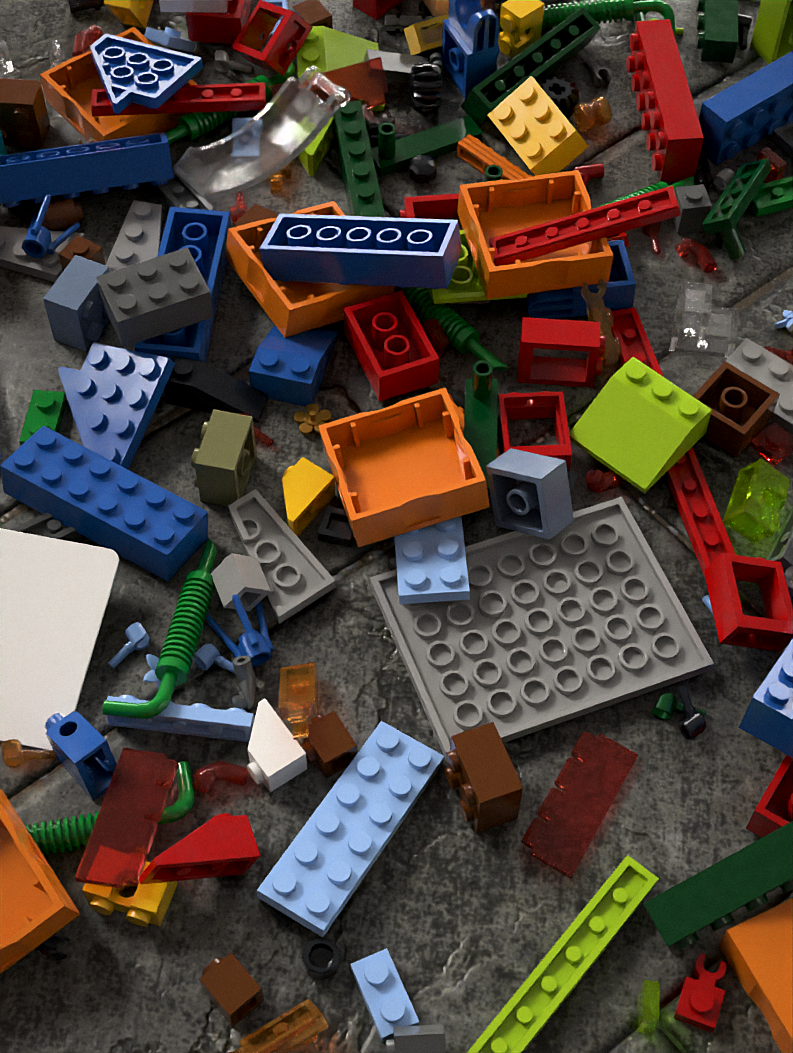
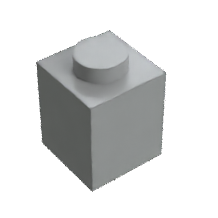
M231 553L211 573L224 608L236 609L232 596L237 594L245 611L250 612L271 591L258 559L255 557Z

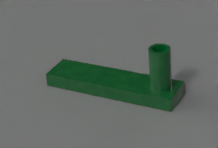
M470 115L396 140L395 125L388 122L382 123L378 127V147L371 149L375 170L382 177L410 167V160L418 155H428L436 158L456 151L457 143L469 134L482 142L483 132Z
M769 158L742 164L702 223L706 235L719 233L728 257L731 260L738 259L746 254V249L736 224L772 170Z
M480 360L473 365L472 379H466L464 438L474 451L486 479L488 495H490L486 466L494 461L497 455L498 380L492 379V364L488 361Z

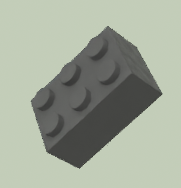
M188 247L96 277L102 304L122 347L213 318L210 290Z

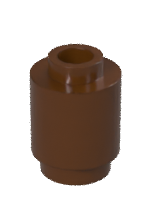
M68 198L49 203L42 226L52 231H66L75 223L85 220L80 202L73 203V199Z

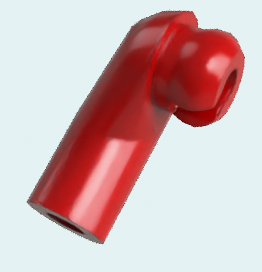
M602 163L578 166L573 170H579L585 186L590 179L604 177V166Z

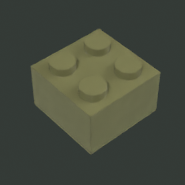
M213 409L209 422L205 421L202 426V443L200 448H195L193 451L191 467L196 470L194 485L199 488L201 502L228 507V505L244 496L257 457L253 417Z

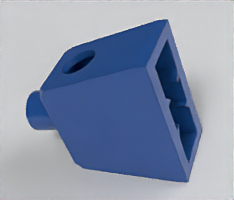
M74 711L67 716H64L62 713H55L48 718L45 724L46 736L56 757L92 801L123 779L107 740L80 713ZM92 756L90 764L86 765L84 761Z

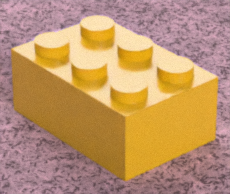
M532 76L488 114L489 118L535 176L559 173L589 147Z

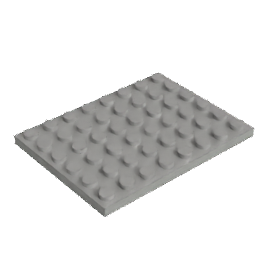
M622 497L573 512L574 521L550 540L513 531L466 546L465 553L470 600L399 604L397 569L370 577V587L446 762V752L450 751L451 736L494 722L502 742L505 743L712 670L714 662Z

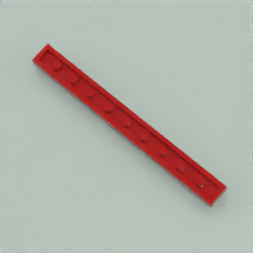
M636 307L606 312L604 321L622 366L634 357L663 376ZM691 448L664 475L705 577L704 570L721 553H735L694 450Z

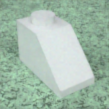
M264 698L259 701L248 745L250 764L247 765V769L257 784L263 782L269 792H272L307 769V759L303 748L267 700Z

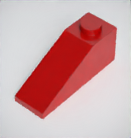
M222 813L212 817L208 822L155 857L138 877L140 885L244 875L260 857L248 816H231L230 813Z

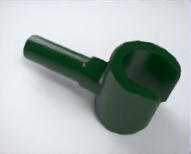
M665 693L656 701L652 714L658 719L667 721L672 718L674 712L685 714L683 704L679 703L674 695ZM693 707L696 713L705 718L706 710Z

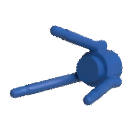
M49 194L45 196L39 213H33L27 235L21 246L24 252L32 258H42L45 253L53 255L56 248L80 228V224L75 223L52 242L49 230L41 226L51 200Z
M234 594L232 600L245 630V633L238 639V646L208 612L205 621L230 649L235 658L246 655L250 657L252 667L260 666L270 660L274 650L269 639L262 601L256 605L260 629L259 634L257 630H253L239 596Z

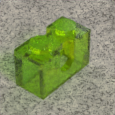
M762 458L740 469L723 522L751 543L773 536L780 527L779 520L781 514L778 511L787 503V494L791 480Z

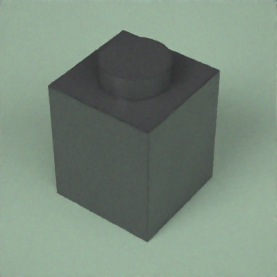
M704 184L675 187L674 192L681 216L672 218L676 233L684 234L704 231L702 223L712 207Z
M442 1024L393 1027L394 1039L386 1040V1053H446L445 1033Z

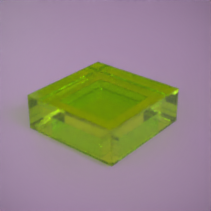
M644 979L638 995L637 1032L652 1033L659 1021L660 984H658V981Z

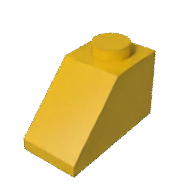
M304 457L294 466H289L282 476L287 525L298 537L335 496V476Z

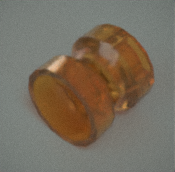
M603 96L591 99L588 104L584 102L575 105L573 108V119L577 128L584 133L593 130L595 125L603 126L610 123L612 111L608 101Z

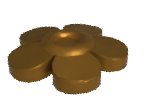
M308 404L305 412L298 411L295 413L294 421L300 425L299 432L303 435L312 434L313 429L316 434H320L318 426L330 422L331 413L326 409L319 411L317 404Z

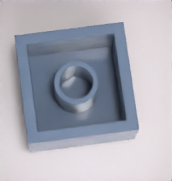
M75 255L47 292L43 301L55 341L87 352L92 343L100 338L102 329L110 319L102 304L96 277L109 273V266Z
M510 448L486 466L495 526L550 540L574 521L566 460Z

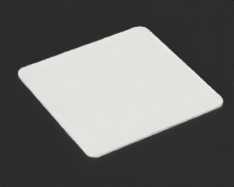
M0 528V741L53 751L46 736L45 724L48 718L55 713H62L64 716H67L71 712L76 711L119 566V557L114 550Z

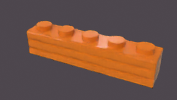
M470 134L457 143V156L484 175L487 166L497 165L503 170L502 180H520L533 177Z

